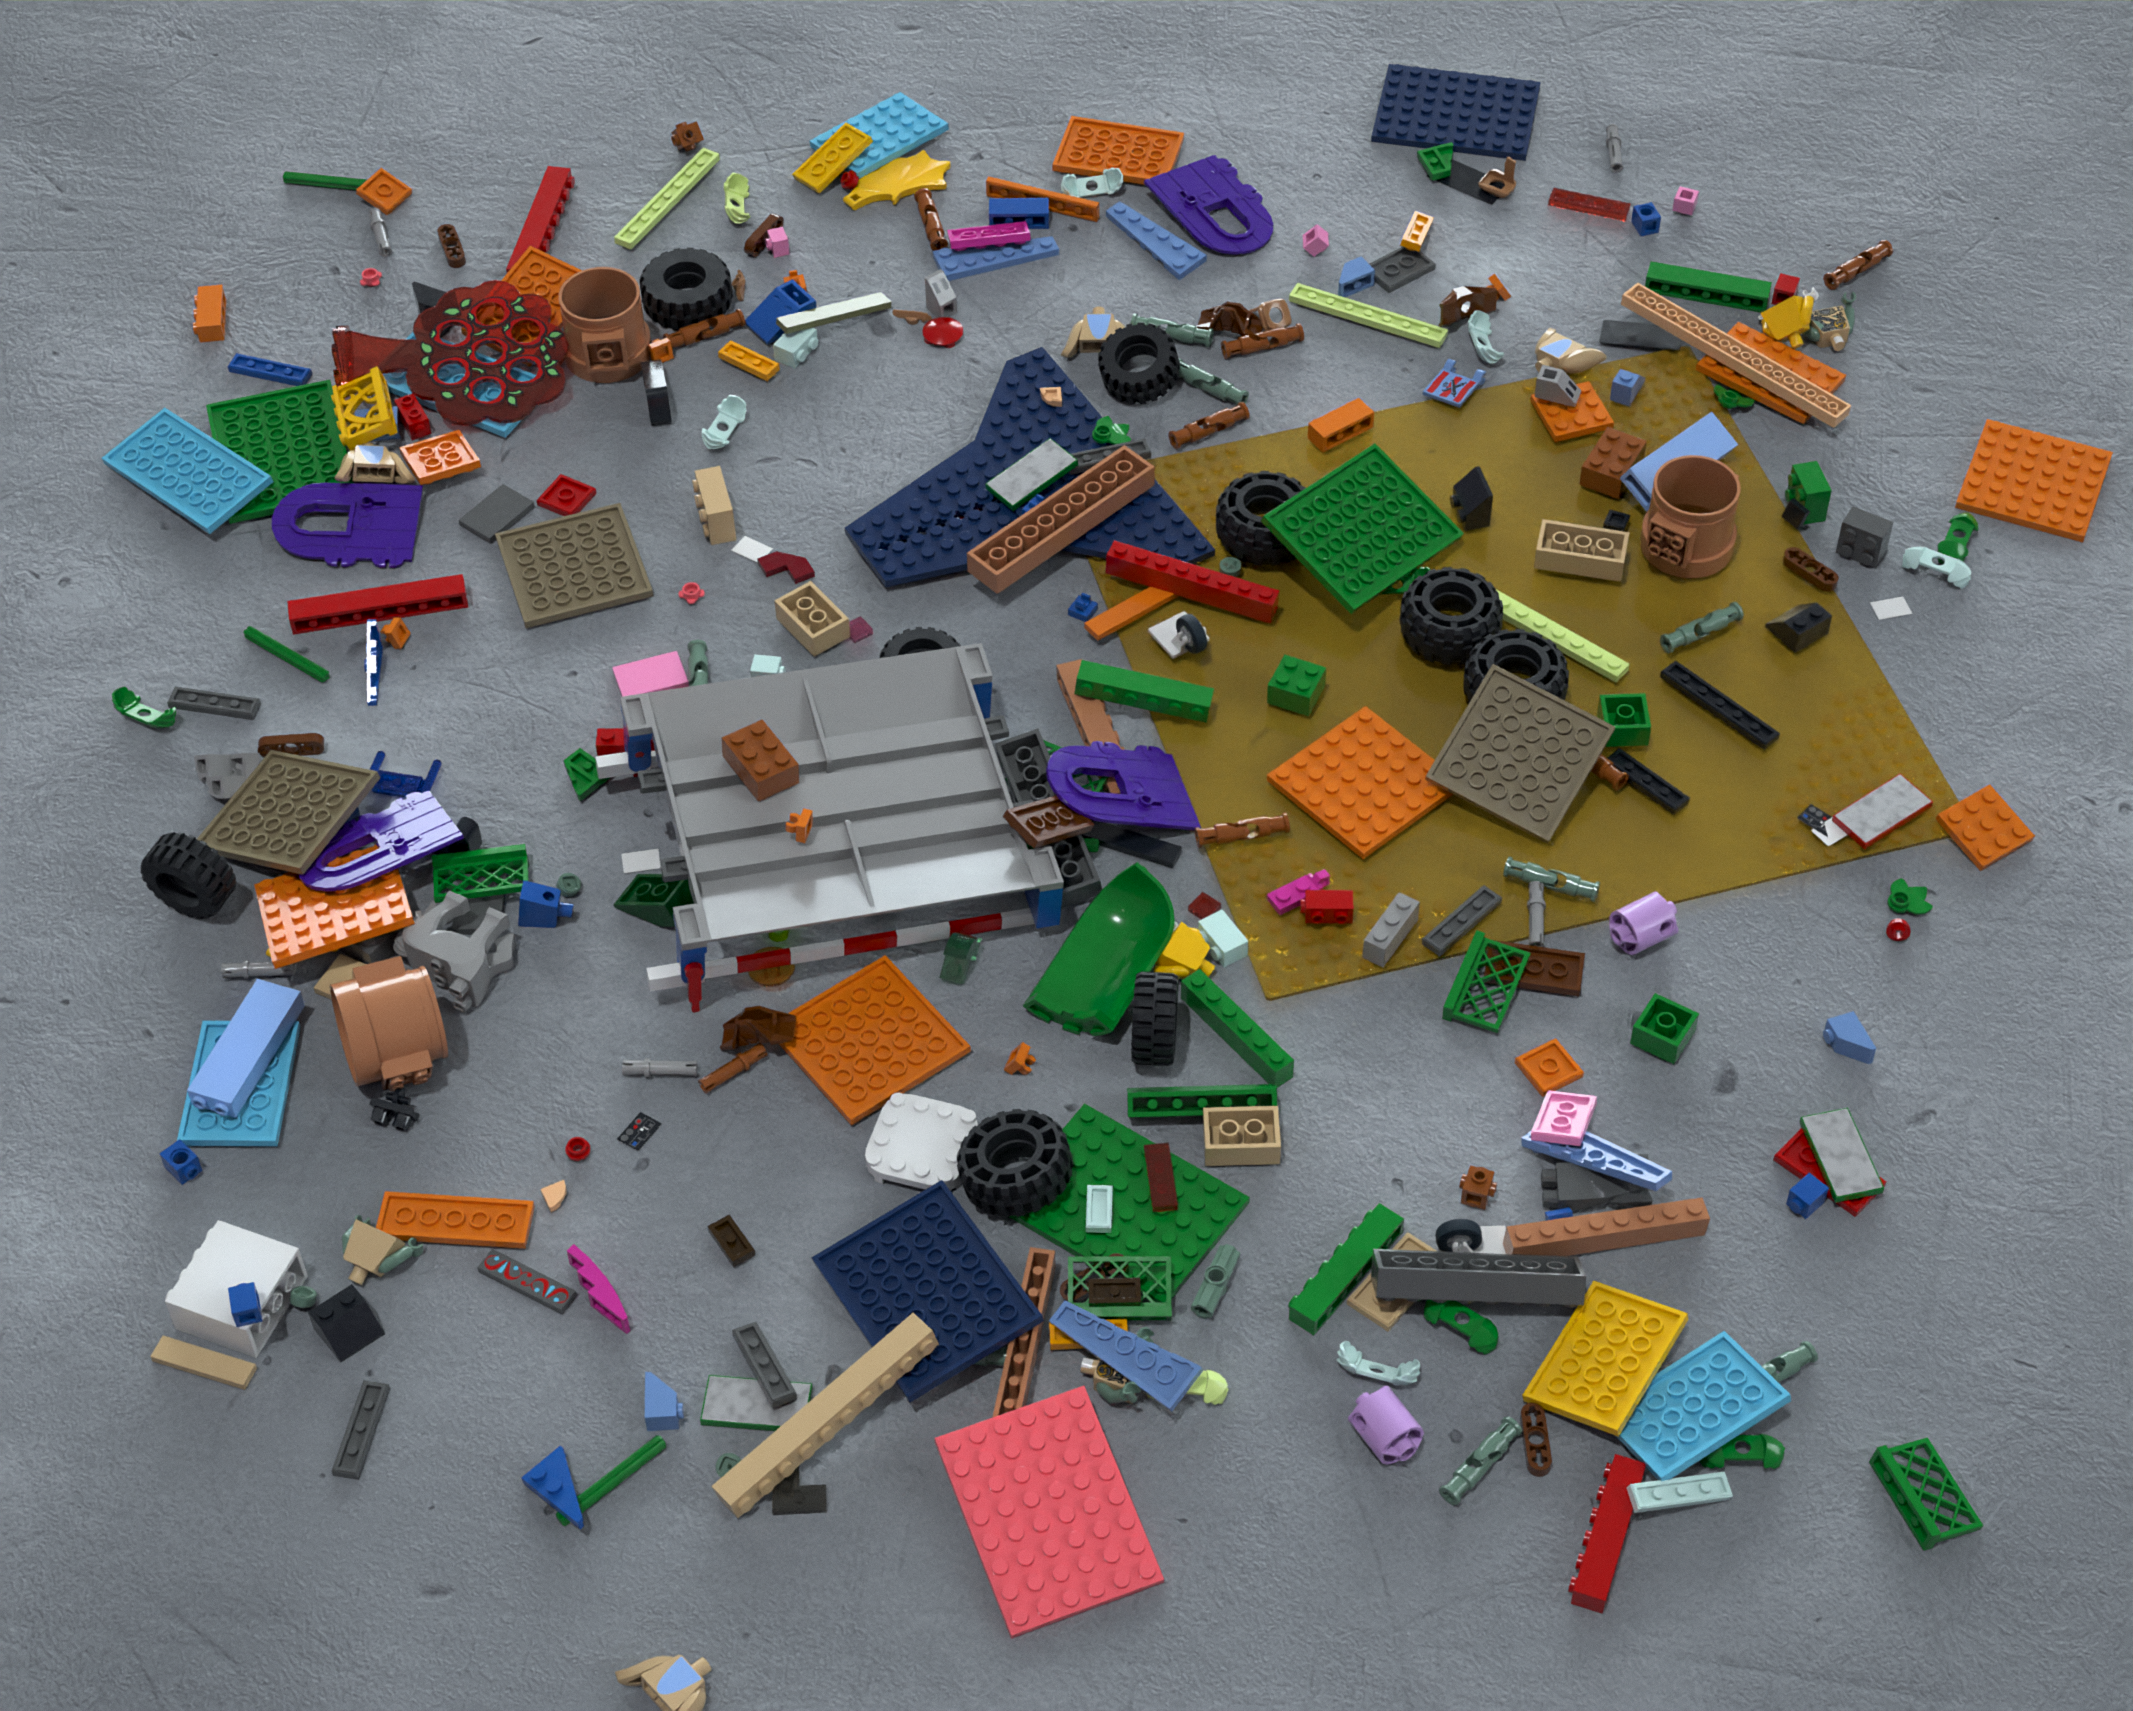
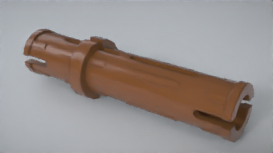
M757 1043V1045L744 1053L736 1054V1058L699 1079L700 1088L707 1094L739 1072L749 1070L750 1066L755 1062L768 1056L767 1052H765L766 1049L762 1044Z

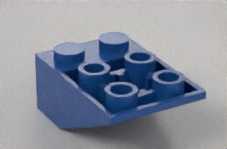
M792 279L776 287L747 317L745 323L768 345L778 340L785 333L776 325V318L817 308L816 300Z

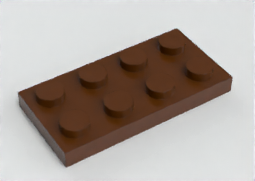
M1057 795L1007 809L1003 815V818L1009 823L1010 827L1016 830L1025 839V842L1033 848L1090 832L1095 825L1089 818L1071 810Z
M1497 941L1530 952V958L1517 988L1580 996L1585 953ZM1488 947L1487 956L1489 959L1500 955L1496 949ZM1512 956L1507 959L1511 966L1520 964L1523 958ZM1503 960L1492 964L1496 972L1507 968ZM1485 966L1484 977L1492 974L1488 966ZM1510 973L1499 977L1503 985L1514 981ZM1495 979L1485 982L1498 985Z

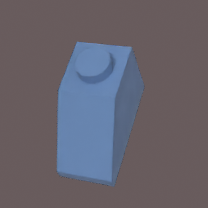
M1362 256L1344 263L1339 280L1338 296L1348 297L1374 286L1375 270Z
M1620 369L1612 381L1610 400L1630 406L1644 384L1645 377Z
M1854 1011L1827 1019L1823 1037L1825 1042L1831 1045L1834 1052L1866 1064L1873 1062L1876 1047Z
M645 1372V1422L647 1431L679 1429V1419H684L683 1403H678L677 1393L653 1373Z

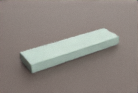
M1725 1471L1672 1478L1665 1481L1657 1480L1634 1483L1627 1487L1634 1513L1726 1501L1733 1497Z

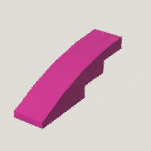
M573 1244L567 1250L569 1264L577 1270L580 1285L588 1291L590 1306L624 1333L628 1334L630 1332L628 1317L615 1290L595 1263Z

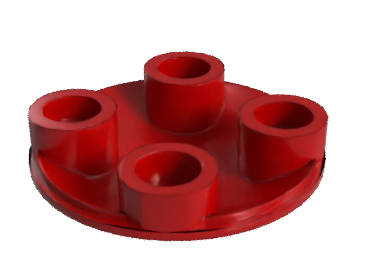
M934 318L923 327L924 342L952 348L955 346V342L962 337L963 327L960 322L953 318Z

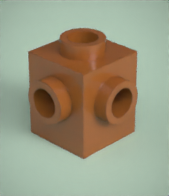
M697 121L688 125L687 122L680 123L671 132L672 143L675 147L677 146L678 151L682 149L690 151L696 148L695 144L704 140Z
M1470 1165L1468 1173L1462 1174L1459 1188L1462 1189L1461 1203L1485 1210L1489 1196H1495L1497 1183L1493 1182L1495 1172L1484 1167Z

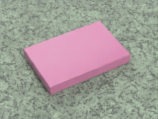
M677 651L612 667L621 696L689 687V682Z
M1548 1091L1531 1131V1140L1581 1146L1597 1104V1096Z

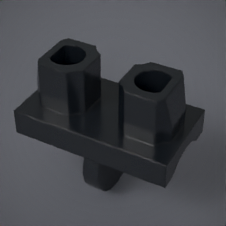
M397 1088L394 1094L387 1093L385 1099L391 1102L371 1098L370 1105L373 1107L371 1120L376 1124L386 1125L390 1114L395 1116L392 1126L396 1129L407 1131L412 1120L418 1121L420 1114L414 1112L412 1107L403 1105H410L411 1098L405 1097L404 1089Z

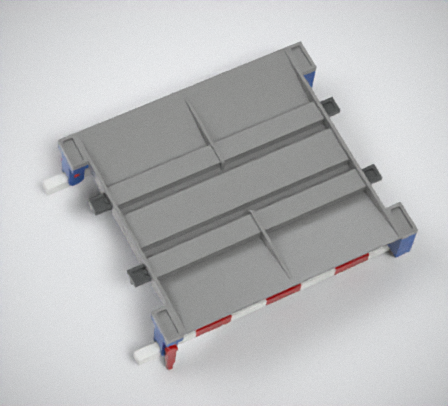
M982 643L620 697L625 752L596 756L598 778L603 779L633 774L634 777H638L640 793L666 791V799L681 856L660 859L662 881L672 882L688 879L689 889L694 904L673 907L677 963L646 968L650 991L687 985L691 1010L695 1013L700 1011L699 1001L702 1000L701 983L705 982L707 978L1035 924L1036 929L1060 925L1064 882L1052 847L1028 850L1025 839L1016 830L1011 828L1009 823L1003 818L1007 809L1032 803L1033 800L1012 803L991 741L1009 737V729L1004 715L990 717L993 675ZM763 719L799 764V783L758 802L723 758L721 737ZM652 738H653V743H654L655 751H651V740H652ZM803 808L813 810L812 828L805 843L796 841V833L786 831V822H790V813L801 815ZM1019 891H1025L1029 905L1027 909L705 962V953H707V943Z

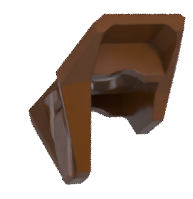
M1471 286L1452 289L1451 293L1439 304L1441 317L1438 326L1449 327L1454 322L1470 318L1475 310L1486 314L1495 312L1497 289ZM1469 301L1470 306L1464 305V303Z
M1229 301L1222 305L1202 310L1198 325H1196L1199 329L1231 331L1242 336L1258 334L1263 328L1258 316L1247 310L1242 304Z
M762 1006L746 1007L741 1013L723 1024L724 1032L720 1049L734 1050L740 1046L758 1042L759 1044L770 1043L771 1045L791 1042L794 1040L796 1015Z

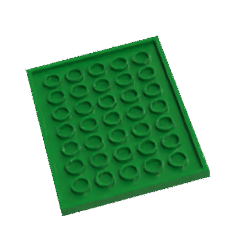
M330 380L206 404L212 438L269 474L273 479V483L229 518L230 524L273 515L279 502L290 492L302 486L313 483H354L352 477L347 482L335 480L347 450L339 438L341 432L336 423L339 419L334 412L336 406L331 398L333 390Z
M1376 443L1279 505L1261 519V522L1350 614H1353L1412 573L1416 568L1418 569L1460 540L1464 535L1452 520Z
M1084 1103L1062 1129L1066 1135L1073 1159L1072 1176L1069 1183H1066L1067 1187L1064 1192L1058 1195L1052 1204L1042 1207L1038 1212H1030L1026 1216L1020 1217L1012 1215L1009 1218L1074 1256H1110L1115 1253L1122 1254L1123 1256H1171L1172 1300L1250 1202V1197ZM1087 1185L1113 1186L1111 1233L1086 1232ZM1128 1263L1129 1272L1127 1275L1130 1278H1135L1142 1269L1136 1263ZM1154 1263L1148 1270L1159 1280L1166 1273V1263ZM1102 1268L1104 1273L1109 1276L1106 1268ZM1144 1273L1140 1277V1287L1146 1293L1156 1282L1147 1273ZM1166 1278L1161 1282L1165 1287ZM1159 1285L1148 1295L1154 1302H1166V1292Z

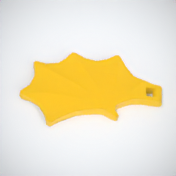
M925 150L908 158L898 157L860 178L857 187L843 198V202L853 210H857L872 202L891 200L893 205H896L901 198L915 194L921 188L944 190L947 185L943 175L950 169V161L931 159Z

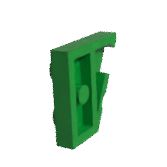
M1450 142L1417 151V158L1432 181L1451 175L1453 143Z
M581 748L564 760V767L580 801L609 779L598 778L596 759Z

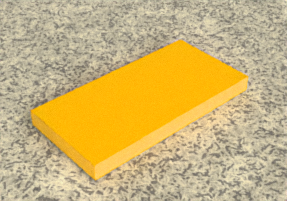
M845 122L792 175L794 179L820 194L873 140L869 135Z

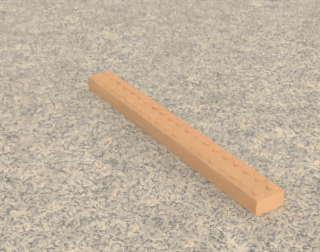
M1640 283L1635 284L1622 295L1621 305L1829 426L1836 427L1849 415L1850 404Z

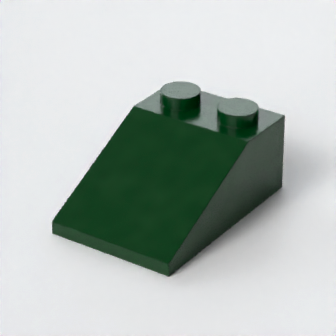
M637 874L613 905L618 910L655 925L675 927L673 907L694 904L689 889L688 879L664 882L662 881V874Z

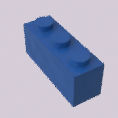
M989 198V225L1026 221L1029 229H1049V198Z

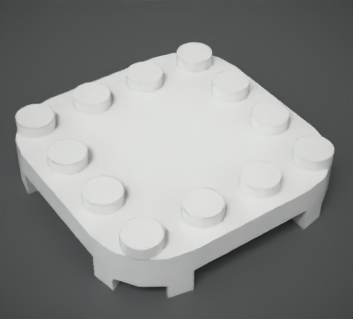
M892 1094L890 1100L886 1102L881 1110L866 1147L865 1161L868 1172L874 1177V1181L880 1184L888 1180L926 1190L943 1180L949 1190L953 1188L958 1189L962 1181L957 1169V1153L961 1148L960 1145L964 1137L969 1135V1131L975 1125L978 1126L975 1112L959 1105L917 1095Z

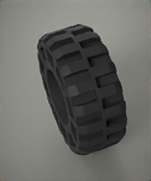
M677 248L670 252H663L659 257L653 258L650 264L646 265L640 276V291L644 311L654 322H658L665 328L670 327L673 330H679L680 328L725 314L732 303L731 275L727 265L712 252L708 253L704 249ZM683 288H693L689 290H680Z
M1012 1109L1009 1112L1002 1111L996 1113L997 1115L983 1119L978 1126L975 1125L969 1131L968 1136L964 1137L960 1145L961 1148L957 1153V1169L967 1197L971 1199L976 1207L983 1208L985 1212L992 1215L999 1214L1001 1217H1010L1012 1215L1017 1217L1026 1216L1027 1213L1038 1212L1042 1207L1052 1204L1056 1197L1064 1192L1067 1187L1066 1183H1069L1072 1176L1073 1159L1062 1127L1052 1120L1051 1117L1029 1109L1028 1111H1022L1021 1109ZM1030 1157L1026 1163L1018 1167L1009 1169L999 1168L1011 1159Z

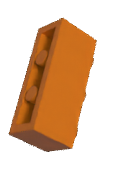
M223 285L198 287L197 295H194V302L197 308L193 311L196 321L193 322L194 334H198L200 343L225 340L226 297Z
M1357 398L1309 422L1308 439L1321 452H1325L1373 428L1374 411L1360 398Z

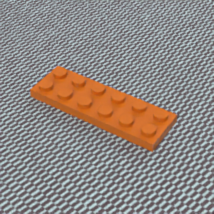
M385 1191L376 1228L401 1241H408L414 1237L416 1242L526 1249L535 1204L534 1201Z

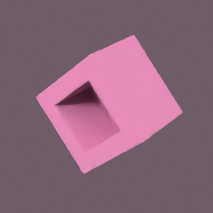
M1680 186L1674 198L1672 211L1692 215L1697 204L1699 191Z
M1318 224L1303 234V248L1314 257L1320 252L1325 251L1329 246L1328 232Z
M783 227L767 230L768 239H765L767 250H771L774 258L789 255L788 238Z

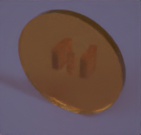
M765 947L756 951L755 953L779 950L783 948ZM795 964L749 971L748 975L759 985L767 987L778 986L792 977L795 971Z

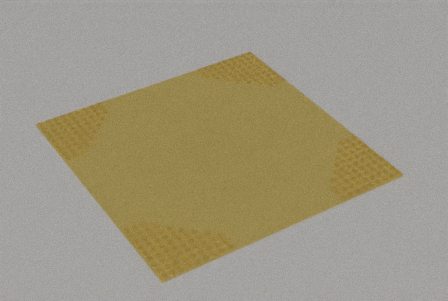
M1682 346L1680 350L1668 349L1606 362L1581 373L1566 374L1575 384L1587 381L1591 383L1614 421L1613 429L1647 441L1645 457L1710 412H1713L1738 443V446L1728 455L1719 460L1731 468L1735 474L1739 475L1741 487L1735 518L1737 536L1734 552L1730 562L1722 570L1706 577L1682 578L1673 576L1657 569L1645 558L1640 547V535L1643 519L1647 512L1627 487L1620 498L1617 499L1579 485L1582 465L1605 430L1554 442L1530 401L1531 395L1535 394L1537 377L1475 390L1460 408L1432 399L1375 411L1373 428L1325 452H1321L1308 439V426L1146 460L1155 466L1156 481L1215 549V556L1195 565L1220 572L1219 567L1222 559L1227 557L1237 558V556L1230 555L1225 550L1221 539H1218L1216 533V506L1218 498L1224 489L1230 485V482L1236 478H1242L1247 473L1269 471L1270 473L1280 472L1286 474L1289 478L1293 477L1300 481L1302 486L1307 488L1376 443L1464 533L1460 540L1421 567H1429L1430 570H1441L1442 567H1452V569L1464 568L1470 570L1471 573H1479L1485 577L1487 583L1491 582L1496 590L1629 663V670L1616 683L1562 653L1567 661V670H1569L1565 701L1598 718L1597 709L1600 695L1645 693L1651 722L1649 745L1605 747L1601 754L1607 758L1620 748L1690 797L1689 804L1673 815L1628 782L1616 791L1605 779L1601 780L1590 772L1552 839L1547 844L1453 794L1363 860L1267 781V774L1364 706H1367L1422 751L1436 760L1469 704L1463 690L1465 664H1451L1449 666L1442 665V663L1436 661L1432 663L1425 660L1423 655H1417L1411 650V647L1406 643L1401 633L1400 609L1404 594L1379 595L1353 614H1350L1296 557L1290 562L1286 563L1284 561L1276 566H1256L1250 562L1244 563L1240 561L1241 573L1237 578L1280 591L1278 609L1271 623L1178 596L1116 632L1132 671L1214 688L1207 723L1148 710L1166 754H1172L1201 829L1214 827V824L1236 823L1239 820L1260 816H1280L1284 812L1288 815L1290 833L1283 831L1271 833L1267 837L1247 840L1237 839L1236 841L1217 845V843L1203 845L1235 925L1248 940V957L1266 1000L1273 1001L1464 955L1468 951L1476 930L1484 932L1485 938L1514 943L1529 939V910L1527 909L1529 884L1522 882V879L1512 876L1503 877L1505 864L1509 856L1513 857V860L1526 864L1527 862L1538 864L1546 871L1548 869H1555L1581 876V879L1589 882H1600L1595 902H1591L1586 897L1579 895L1573 897L1544 887L1543 898L1546 902V908L1543 912L1544 935L1609 920V916L1613 911L1655 891L1666 899L1667 902L1672 901L1674 904L1951 838L1935 818L1939 813L1959 802L1835 591L1826 592L1819 589L1783 564L1784 552L1791 547L1801 549L1814 559L1815 557L1799 530L1781 517L1785 506L1727 408L1721 406V403L1718 401L1719 397L1714 393V387L1708 376L1695 370L1699 361L1689 346ZM1620 369L1645 377L1644 384L1630 406L1610 400L1612 381ZM1480 466L1493 494L1490 526L1465 531L1462 523H1459L1457 520L1455 508L1451 507L1450 496L1453 494V486L1473 468ZM1609 510L1630 515V521L1625 532L1630 533L1621 582L1534 568L1542 519L1603 528ZM1259 514L1256 516L1263 517L1266 514ZM1085 555L1107 610L1149 588L1146 585L1106 574V558ZM1806 567V568H1805V569H1806L1807 571H1809V572H1814V571H1816V570H1815L1814 568H1812V567ZM1399 581L1392 587L1395 589L1401 588L1403 583ZM1734 601L1742 607L1744 613L1742 620L1728 623L1727 627L1719 631L1712 630L1707 636L1689 645H1681L1675 648L1673 652L1666 653L1660 644L1661 635L1673 633L1676 628L1698 618H1703L1708 613L1717 609L1729 607V604ZM1817 602L1832 615L1828 634L1796 653L1765 627L1767 622L1800 604ZM1185 611L1187 614L1194 615L1201 622L1202 627L1205 626L1206 634L1209 636L1210 641L1207 642L1206 649L1197 654H1192L1188 651L1172 659L1148 633V629ZM1440 611V613L1450 616L1464 615L1456 611ZM1505 620L1502 621L1501 630L1515 631V629H1519ZM1284 654L1326 667L1325 687L1309 716L1267 703L1268 683ZM1676 660L1780 733L1779 739L1763 750L1660 678L1661 671ZM1512 673L1522 679L1531 678L1523 674ZM1898 774H1902L1933 801L1931 808L1866 849H1863L1849 835L1827 846L1811 831L1812 827L1797 818L1810 804L1833 817L1842 809ZM1247 824L1250 831L1249 834L1255 830V824ZM1325 869L1330 875V884L1323 887V890H1353V923H1305V914H1300V906L1279 915L1267 901V894L1310 873L1314 875L1316 872ZM1558 874V883L1555 885V888L1564 887L1567 883V878ZM1483 885L1502 897L1501 904L1440 957L1422 944L1423 937ZM1400 892L1420 902L1418 920L1386 965L1381 967L1362 958L1364 939Z

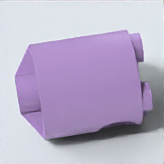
M1652 892L1611 913L1609 916L1611 938L1625 953L1630 955L1637 954L1678 933L1675 918L1677 909L1672 901L1667 902L1658 892Z
M1383 1386L1370 1395L1367 1392L1360 1395L1356 1400L1357 1406L1349 1415L1348 1421L1381 1463L1388 1465L1399 1460L1405 1461L1412 1457L1423 1438L1424 1431L1390 1387Z

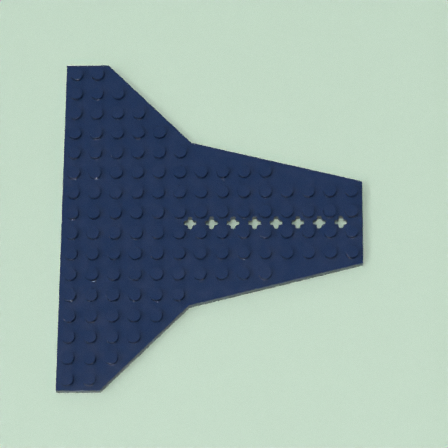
M1043 347L1010 359L1005 363L975 440L846 526L845 534L885 587L968 570L967 552L1022 515V509L1033 499L1031 498L1015 511H1012L1003 502H994L1000 500L986 489L985 484L1049 438L1070 454L1113 445L1111 443L1101 444L1092 438V431L1102 416ZM1061 387L1062 407L1052 406L1044 402L1040 396V388ZM1084 472L1069 475V473L1065 474L1041 491L1039 495L1045 497V499ZM1156 479L1154 486L1061 550L1106 558L1115 540L1194 565L1215 556L1214 547Z

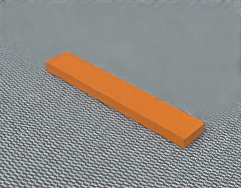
M989 176L986 180V196L1049 198V211L1094 222L1099 220V202Z
M1149 587L1085 622L1084 628L1099 641L1177 598L1178 595Z

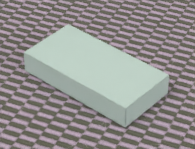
M1087 1185L1086 1232L1111 1233L1113 1186Z

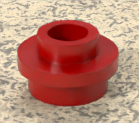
M850 170L843 174L841 186L844 189L852 190L855 188L859 181L856 172Z
M1900 918L1893 919L1886 927L1887 936L1894 941L1906 940L1911 933L1909 924Z
M582 1137L571 1138L565 1147L567 1157L574 1161L585 1159L591 1151L590 1144Z

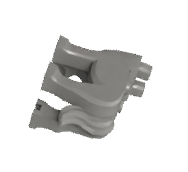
M448 891L442 903H435L433 900L423 914L421 910L412 912L415 924L404 927L396 935L393 949L397 954L407 957L412 969L424 966L431 981H434L440 987H448L450 994L456 997L452 1002L453 1008L466 1013L470 1006L476 1008L479 1006L489 989L492 977L513 967V954L516 942L514 933H509L496 939L510 927L507 914L490 907L486 912L484 920L470 938L453 931L442 930L446 923H451L455 917L464 915L471 910L466 897ZM492 943H494L496 952L487 954Z

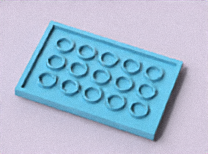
M896 93L845 121L869 135L873 142L844 170L846 172L853 170L860 179L949 130L948 123L903 93ZM845 122L810 140V147L817 151Z
M202 1021L189 1086L230 1021ZM295 1021L236 1118L228 1115L221 1116L215 1111L205 1108H196L192 1105L187 1092L177 1141L180 1139L186 1146H278L301 1028L299 1021Z
M1723 1331L1657 1373L1619 1437H1616L1640 1462L1646 1464V1468L1658 1480H1670L1791 1402V1395L1735 1340Z

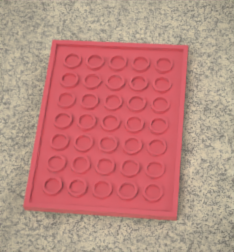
M1085 1386L934 1439L1011 1639L1164 1583V1577Z

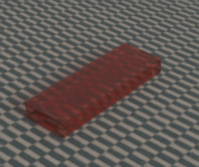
M1169 1143L1144 1145L1152 1211L1178 1210Z

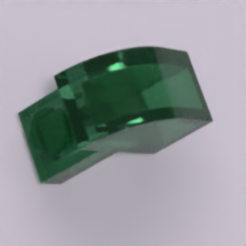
M954 932L950 936L943 953L945 959L939 978L964 984L970 961L976 960L981 938L961 932Z

